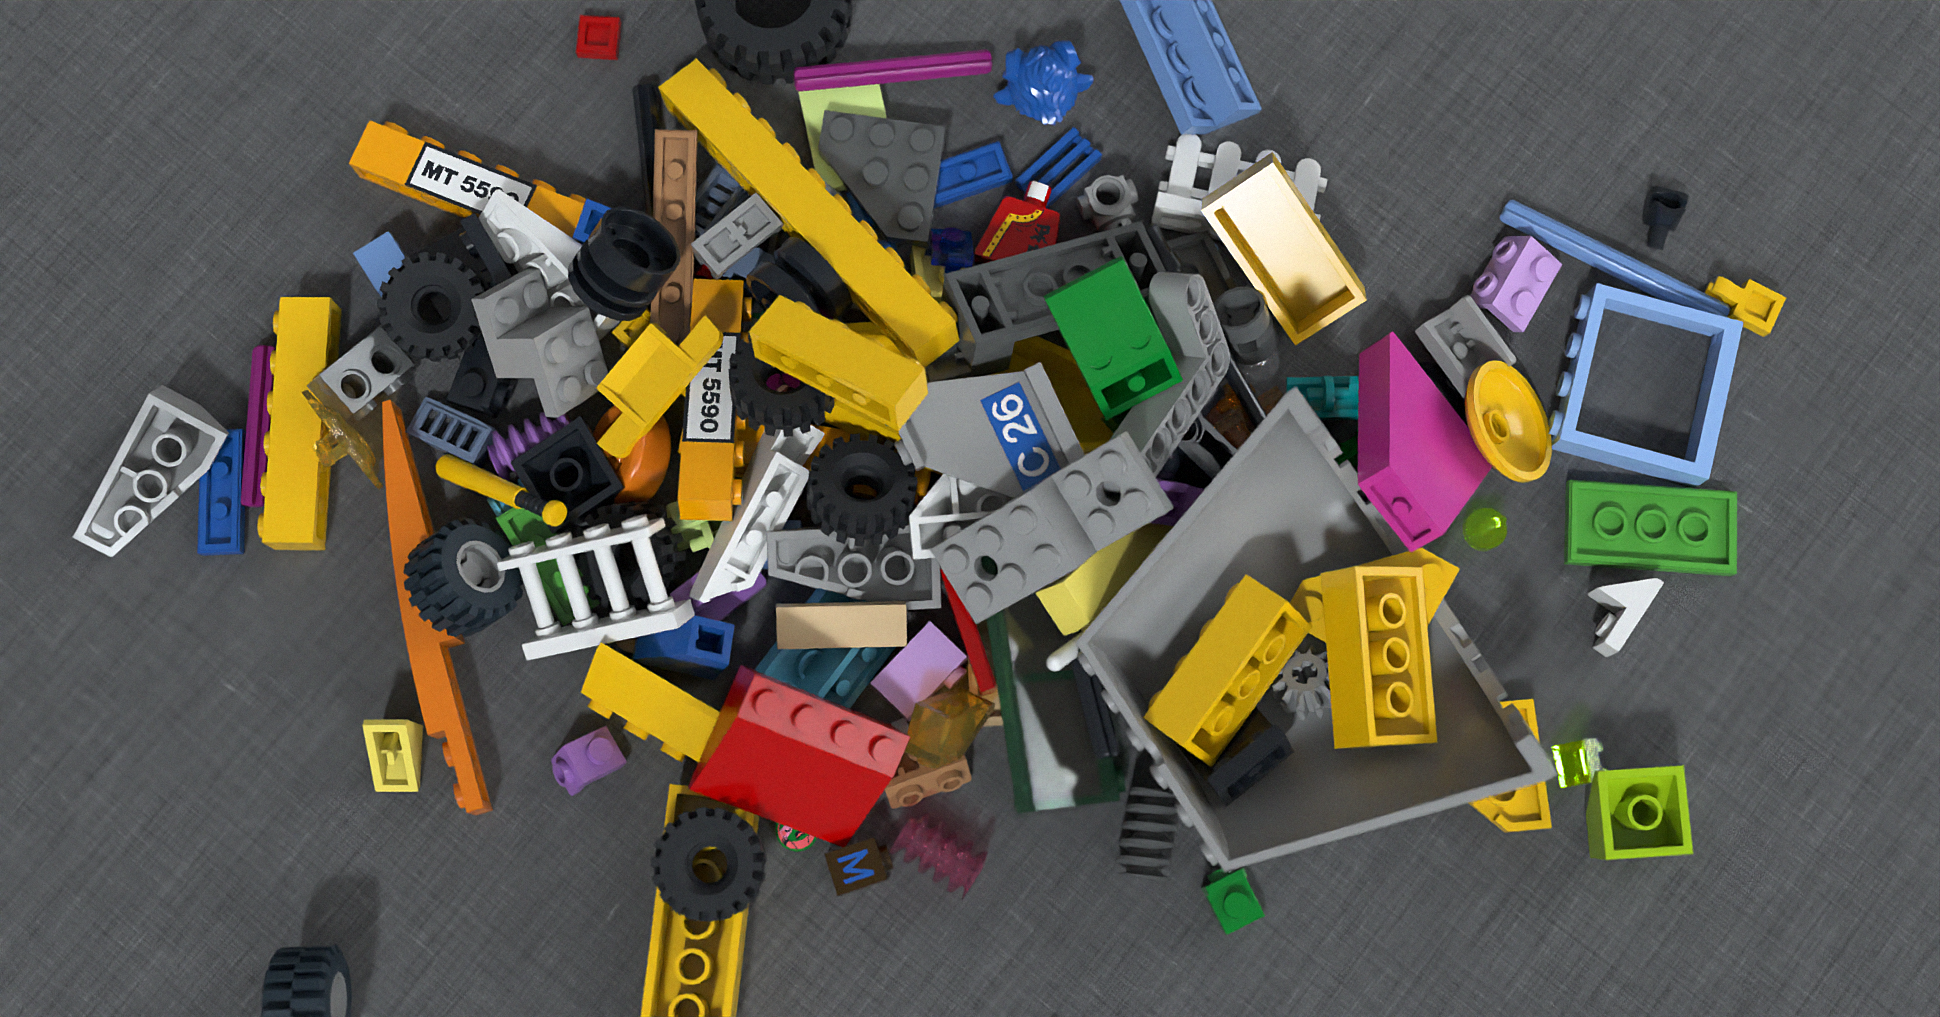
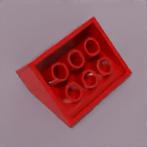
M740 665L688 785V789L835 845L845 847L892 780L910 736L892 725Z

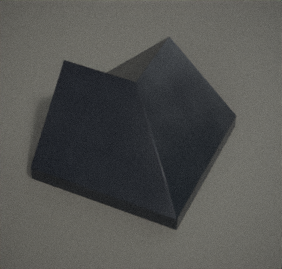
M581 416L510 462L524 487L528 490V493L547 501L558 500L566 505L567 515L563 523L556 527L547 525L553 534L585 523L584 519L590 513H596V509L603 506L612 505L618 494L625 489L604 451L597 445L598 441L586 421Z

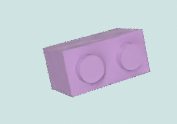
M929 621L870 684L908 723L915 716L922 720L938 703L933 697L944 685L952 689L967 673V670L963 667L967 662V656Z

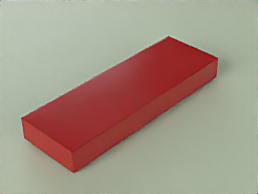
M940 570L941 579L980 696L994 693L996 682L977 625L943 570Z

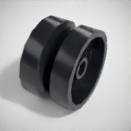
M790 237L775 250L773 256L775 264L762 261L746 277L750 292L764 312L779 295L793 302H803L815 313L829 320H838L853 304L850 292L833 267L819 252L797 237Z

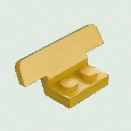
M704 315L679 346L666 336L668 333L659 325L650 323L596 389L623 413L597 442V445L616 458L627 457L636 442L650 431L722 345L724 337L721 330L706 315Z

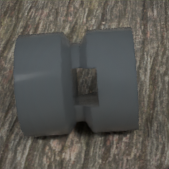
M1236 287L1219 296L1213 305L1229 351L1235 361L1243 365H1254L1270 357L1278 347L1279 336L1263 295L1250 287Z

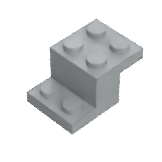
M527 268L471 299L496 377L534 378L546 417H560L599 392L596 387L606 377L608 370L589 307H551L540 268Z

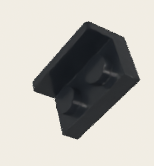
M482 336L481 340L476 339L471 344L474 348L467 353L464 352L446 400L450 404L497 418L500 408H506L512 394L510 382L512 378L496 377L484 337Z

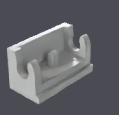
M755 193L691 243L692 250L701 265L705 264L710 270L712 277L718 280L723 276L724 272L772 234L778 233L783 223L762 198Z

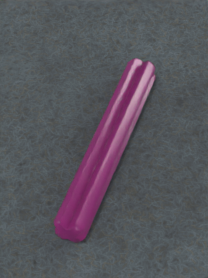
M257 345L252 350L241 504L252 508H260L265 504V497L261 493L260 483L263 472H267L268 456L264 451V436L266 431H270L271 415H269L267 410V395L270 390H273L274 375L270 370V355L273 350H276L275 347L267 345Z

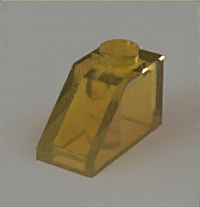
M961 687L915 703L907 732L910 739L905 752L917 757V761L921 765L929 768H941L961 759L993 713L995 703Z

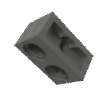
M379 326L306 386L340 424L352 415L359 421L378 406L373 400L376 395L384 391L387 396H390L408 381L403 376V373L414 364L399 346L389 338L386 331ZM372 358L379 360L384 365L385 374L379 373L374 369L371 362ZM341 383L349 384L354 389L355 399L349 398L343 393Z

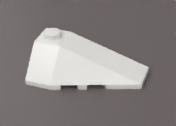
M500 189L493 192L478 219L503 260L510 264L513 263L518 273L527 268H540L551 307L587 306L576 295L568 280V266L582 247V244ZM589 307L597 337L600 341L620 321L602 316Z

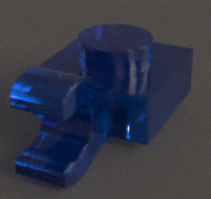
M931 228L929 237L931 265L943 266L944 277L947 273L972 267L974 250L970 231H962L957 228Z

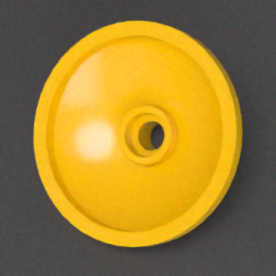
M1489 361L1478 366L1469 378L1465 393L1467 424L1476 447L1495 470L1514 481L1525 483L1540 478L1547 471L1550 464L1552 440L1551 434H1548L1550 429L1548 420L1537 394L1523 375L1512 366H1508L1507 363Z

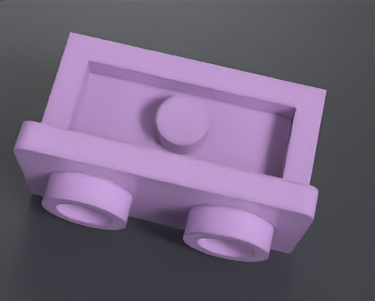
M1506 236L1494 248L1493 257L1483 274L1474 283L1470 296L1479 309H1488L1512 332H1524L1562 264L1532 236Z

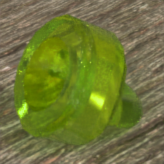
M1492 508L1475 510L1466 518L1463 524L1465 541L1478 551L1495 549L1504 541L1507 535L1506 516Z

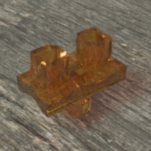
M1227 382L1222 385L1225 398L1220 400L1215 407L1220 414L1225 413L1231 408L1234 411L1212 426L1238 451L1251 436V433L1245 426L1246 423L1250 422V419ZM1248 383L1255 394V388L1251 383ZM1276 385L1257 397L1267 416L1279 403L1283 394Z

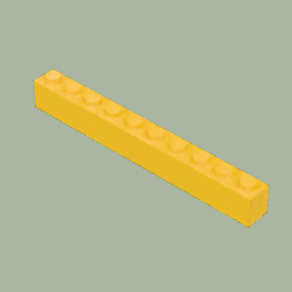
M695 59L658 87L667 110L686 130L697 131L698 142L750 196L757 193L783 223L781 228L790 237H797L805 241L822 255L843 280L850 292L852 302L905 356L914 358L922 367L926 368L960 341L956 327L958 317L953 309L945 301L938 303L930 295L931 290L921 276L916 273L911 276L903 268L904 263L893 248L889 246L884 249L877 242L878 237L872 227L865 220L858 222L851 215L852 211L847 202L839 194L832 196L825 189L826 184L816 170L813 168L806 170L800 164V157L794 148L787 142L782 145L775 138L776 134L770 124L763 117L756 119L751 114L748 103L738 92L732 95L726 89L727 85L716 69L711 68L707 70L698 59Z

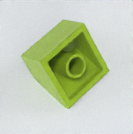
M1684 765L1594 771L1586 811L1590 858L1614 860L1693 854Z

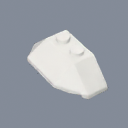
M942 474L909 515L912 559L935 558L930 551L931 548L1002 507L1013 498Z

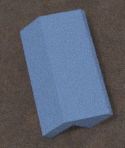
M1120 0L1181 134L1204 135L1253 116L1262 110L1211 0Z

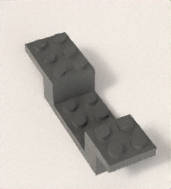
M1142 222L945 274L941 302L945 301L958 317L956 327L960 341L925 368L927 383L987 376L1008 370L1016 341L1059 330L1043 296L1119 256L1123 257L1159 327L1149 300V286L1157 272H1166ZM1208 230L1167 241L1171 250H1177L1185 264L1182 268L1183 271L1188 274H1199L1203 277L1213 304L1223 293L1236 288Z

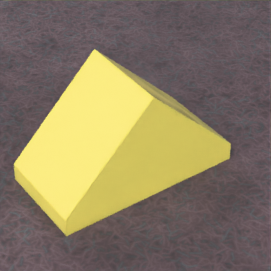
M364 720L362 726L375 792H418L421 778L423 725L410 720Z

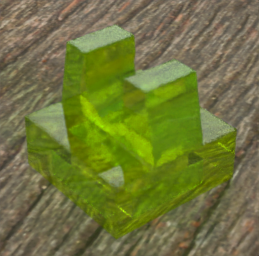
M1596 738L1552 746L1560 788L1591 784L1594 771L1607 770V768L1601 767L1599 752L1603 751V746L1601 742H1596Z

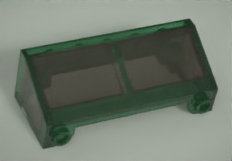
M982 556L981 564L983 569L991 575H997L995 560L989 556ZM1026 596L988 617L986 621L1010 780L1013 783V804L1016 819L1118 803L1120 801L1119 793L1126 792L1122 766L1114 767L1113 756L1104 759H1097L1095 756L1071 662L1059 671H1051L1047 667V658L1066 644V641L1038 596Z

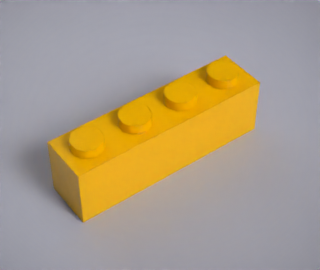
M779 295L749 331L756 358L897 431L902 428L928 394L925 368L917 360L910 356L902 357L886 349L878 340L871 337L865 338L849 330L842 322L836 319L829 320L815 313L803 302H793Z

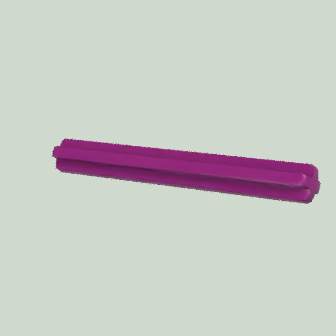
M984 49L804 66L794 69L793 81L795 89L802 92L988 74L992 68L990 51Z

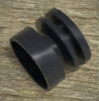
M617 206L605 212L588 237V240L584 242L569 264L568 280L576 295L585 305L600 315L616 321H632L642 316L648 305L654 300L659 289L665 285L680 263V249L672 234L659 221L637 209Z

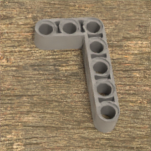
M1157 272L1153 276L1149 286L1150 304L1162 336L1184 381L1133 406L1111 437L1113 439L1127 431L1155 478L1229 368V347L1206 283L1199 274ZM1111 481L1103 482V491L1121 493L1115 483Z

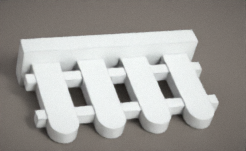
M1183 134L1179 137L1176 147L1168 145L1165 159L1173 161L1169 182L1160 181L1151 226L1157 224L1160 228L1188 234L1208 230L1212 239L1221 240L1201 211L1202 199L1254 163L1240 161L1241 149L1233 142H1223L1218 146L1216 155L1200 152L1201 140L1198 136ZM1264 150L1258 154L1256 162H1258L1271 152L1274 153V155L1280 163L1281 159L1276 152L1272 150ZM1306 158L1297 164L1295 172L1285 171L1311 209L1314 210L1317 191L1324 193L1327 179L1320 178L1321 168L1318 162ZM1197 166L1213 169L1208 191L1193 188ZM1315 214L1320 221L1321 215Z

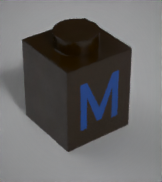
M874 837L824 854L837 896L839 897L889 881L886 871L894 869L887 845L878 846Z

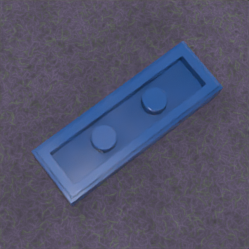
M226 429L229 435L214 463L199 478L197 553L202 556L244 554L245 506L241 504L246 431L243 429Z

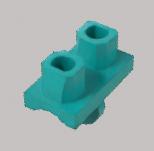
M1330 375L1286 378V393L1296 387L1320 420H1358L1359 376Z

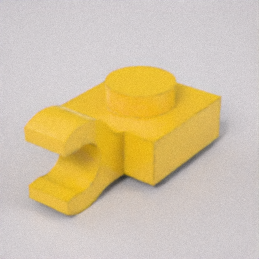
M1718 276L1714 283L1709 282L1704 292L1731 307L1727 318L1744 322L1743 327L1762 337L1771 332L1786 300V297L1751 279H1748L1739 287L1721 276Z

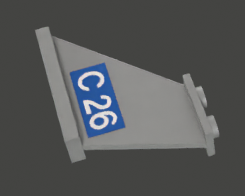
M1041 362L1021 372L927 383V396L898 431L901 439L894 442L905 466L913 463L916 471L926 467L1010 498H1015L1024 490L1084 456L1083 450Z

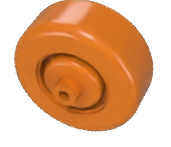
M615 405L607 410L598 422L593 432L597 441L602 438L623 413ZM663 416L645 436L636 442L627 457L616 458L602 448L625 487L615 498L614 503L647 502L660 488L667 473L671 455L670 430Z

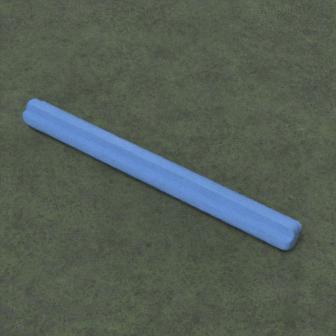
M1509 200L1500 214L1501 222L1663 301L1727 317L1729 314L1730 306L1515 200Z

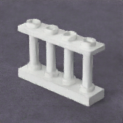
M639 515L622 521V527L610 530L608 524H601L584 530V536L572 539L571 533L567 532L546 539L547 545L535 547L534 542L529 541L508 549L510 555L497 562L498 569L503 571L519 567L538 628L535 629L536 635L522 644L526 660L593 647L600 643L607 644L677 629L695 616L691 600L674 602L673 597L667 596L649 539V536L665 527L663 518L648 521L647 515ZM632 541L651 601L647 605L648 608L636 611L634 605H629L611 545ZM594 550L613 609L609 613L610 617L598 619L596 613L592 614L573 554ZM556 558L575 619L572 621L573 625L561 627L560 622L554 621L536 566L538 562Z

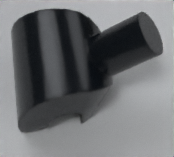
M1652 186L1645 198L1642 212L1643 223L1652 226L1647 247L1657 250L1664 249L1668 232H1675L1686 211L1688 194L1660 186Z

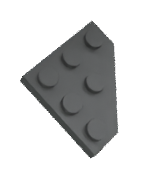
M824 110L818 146L820 156L842 180L844 187L862 210L866 211L887 242L928 247L946 133L945 126Z

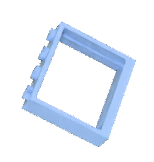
M1596 283L1586 295L1581 294L1579 306L1574 312V318L1580 320L1577 332L1570 335L1565 350V356L1570 357L1568 371H1563L1559 378L1556 395L1561 396L1558 411L1554 410L1548 423L1550 425L1548 434L1552 435V449L1696 488L1709 480L1744 322ZM1604 308L1712 337L1684 460L1576 431Z

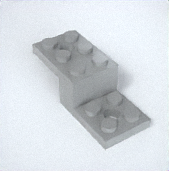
M1125 431L1024 490L1002 507L931 548L930 551L974 622L978 624L1077 569L1097 551L1164 515L1173 506L1128 432ZM1104 481H1111L1119 487L1121 491L1120 501H1111L1104 495L1102 489ZM982 556H989L995 560L998 566L997 575H991L983 569L981 564Z

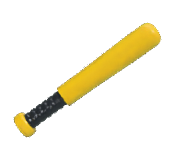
M445 454L436 463V472L441 478L513 508H524L541 516L547 525L559 526L566 518L567 508L561 501H547L528 493L526 488L507 481L456 456Z

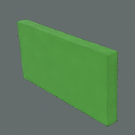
M1568 480L1565 492L1564 564L1733 576L1737 574V491Z

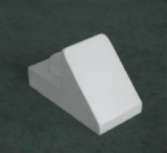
M1658 578L1602 586L1590 591L1587 594L1589 597L1614 613L1613 615L1609 612L1599 623L1595 634L1600 637L1592 648L1605 657L1619 652L1664 582Z

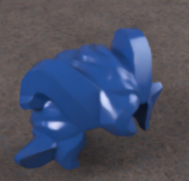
M1069 40L1056 41L1050 47L1044 45L1035 46L1026 53L1017 48L1006 53L1005 71H1003V78L1007 79V86L1003 90L994 93L993 97L998 104L1015 105L1020 115L1033 117L1037 121L1040 120L1044 125H1047V123L1055 125L1057 121L1060 123L1066 112L1075 105L1077 93L1089 89L1093 83V76L1077 73L1076 67L1081 64V60L1078 58L1075 48Z

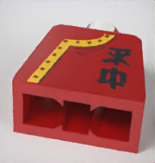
M1029 181L1023 201L1005 196L975 250V262L984 264L1057 244L1060 213L1046 208L1052 188L1039 182Z

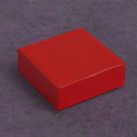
M580 15L576 44L577 57L618 60L622 25L620 17Z

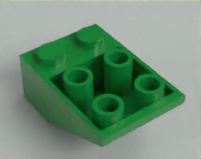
M1122 256L1043 296L1105 420L1184 381Z

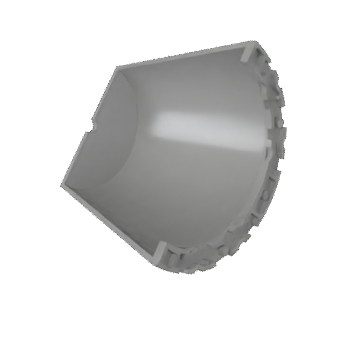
M1296 387L1285 394L1076 642L1081 650L1077 654L1081 665L1090 676L1094 674L1098 676L1105 687L1101 691L1105 702L1115 714L1120 711L1130 725L1125 731L1136 749L1141 751L1147 748L1156 762L1150 766L1156 781L1163 789L1170 787L1179 801L1174 806L1180 818L1188 827L1192 825L1196 827L1204 839L1199 842L1204 855L1212 865L1219 863L1224 872L1547 781L1558 774L1519 710L1515 708L1513 703L1505 708L1500 703V700L1508 696L1505 689L1444 598L1427 626L1437 743L1335 749L1331 708L1325 706L1322 708L1323 715L1321 719L1315 715V712H1309L1304 721L1298 717L1297 710L1287 715L1282 710L1281 702L1274 700L1271 691L1273 684H1271L1256 707L1272 725L1276 724L1287 736L1294 753L1226 806L1176 746L1174 740L1143 718L1148 711L1151 698L1158 691L1164 689L1174 675V668L1181 657L1190 653L1199 640L1202 627L1207 621L1215 618L1225 604V597L1230 588L1236 583H1240L1246 574L1290 603L1302 580L1320 576L1324 572L1345 569L1409 551L1358 486V472L1351 462L1347 459L1338 464L1335 457L1342 453L1339 445ZM1308 633L1297 647L1300 654L1306 653L1311 644L1316 648L1318 655L1327 651L1325 642Z

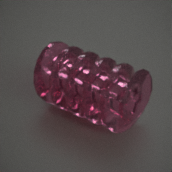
M926 811L916 819L912 816L894 842L889 853L894 855L905 848L903 859L905 864L908 865L919 857L918 872L920 874H924L934 867L932 881L938 884L946 877H949L947 892L952 894L963 886V900L984 868L988 851L984 849L973 857L971 856L973 841L969 840L961 847L956 846L959 836L958 831L955 830L944 838L942 836L944 822L940 821L932 828L927 827L930 817L929 812Z

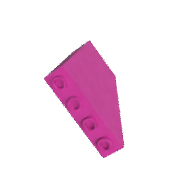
M1392 331L1362 350L1359 354L1358 486L1409 551L1413 552L1444 535L1492 466L1476 447L1467 425Z

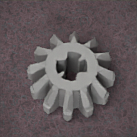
M1312 644L1307 652L1300 654V651L1296 649L1292 654V658L1287 661L1272 682L1273 688L1271 691L1273 698L1277 702H1281L1282 710L1287 715L1297 710L1298 717L1304 721L1309 712H1315V715L1321 719L1323 715L1322 708L1324 706L1331 708L1327 651L1318 655L1316 648Z

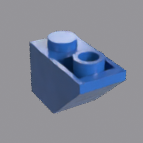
M695 615L677 629L636 637L632 661L715 680L729 665L735 625Z

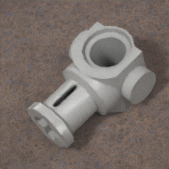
M1106 175L1099 177L1090 187L1085 188L1084 195L1076 197V202L1082 219H1090L1091 224L1096 226L1098 232H1103L1132 224L1131 221L1136 216L1131 204L1138 202V195L1131 179L1125 180L1123 175L1118 177ZM1101 194H1111L1117 199V203L1109 206L1103 205L1098 201L1097 197Z

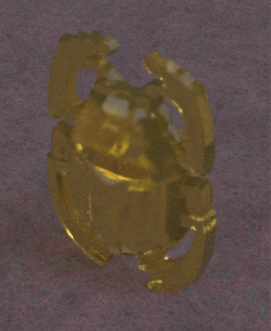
M308 390L303 391L302 393L310 406L330 430L326 436L316 441L313 445V451L321 464L332 466L337 460L349 454L376 488L380 490L384 485L373 470L376 458L365 439L354 427L347 423L340 413L332 407L323 406ZM337 442L339 443V445L331 449L333 445H335Z

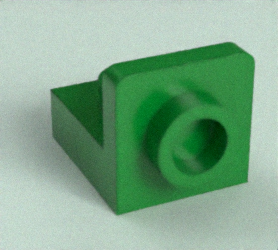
M1244 867L1236 871L1232 869L1225 872L1221 868L1207 875L1210 884L1201 888L1225 935L1265 916L1246 879L1248 875Z

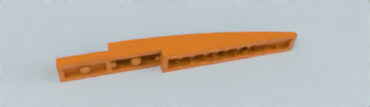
M392 400L382 402L387 511L396 586L411 669L427 735L436 739L447 738V742L442 743V749L448 766H454L458 783L453 784L457 804L461 809L465 808L468 814L477 816L493 811L449 651V648L465 644L462 634L457 637L449 636L446 629L441 632L433 629L432 622L429 619L424 622L418 615L421 611L417 606L412 607L408 599L412 596L411 592L405 590L404 580L409 578V576L403 573L404 565L410 561L408 555L419 543L431 536L435 531L409 436L406 433L407 429L402 411Z

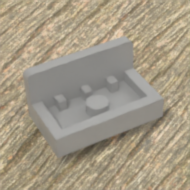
M1469 295L1464 296L1450 309L1423 323L1414 331L1463 398H1465L1469 378L1478 366L1489 361H1502L1507 363L1508 366H1512L1516 362L1514 354Z

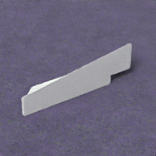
M811 425V431L804 434L801 433L800 428H794L793 437H784L783 430L776 429L775 436L773 437L765 435L764 429L742 477V504L733 505V521H722L689 593V597L706 603L711 598L753 587L767 560L766 531L783 529L809 477V470L802 466L825 435L824 432Z

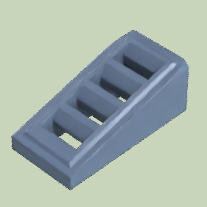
M719 164L714 167L696 191L695 240L741 205L748 194ZM719 183L733 191V194L731 196L717 189L716 185ZM710 197L723 204V207L721 208L708 201V198ZM702 211L703 213L711 216L713 220L710 221L707 218L699 215V212Z
M425 396L406 433L446 454L456 456L481 468L489 455L487 444L489 446L493 445L492 432L496 429ZM433 410L438 414L426 433L420 429L430 411ZM446 417L450 418L451 421L441 439L435 437ZM459 423L464 425L455 444H450L449 441ZM472 430L478 433L469 450L466 451L462 448Z

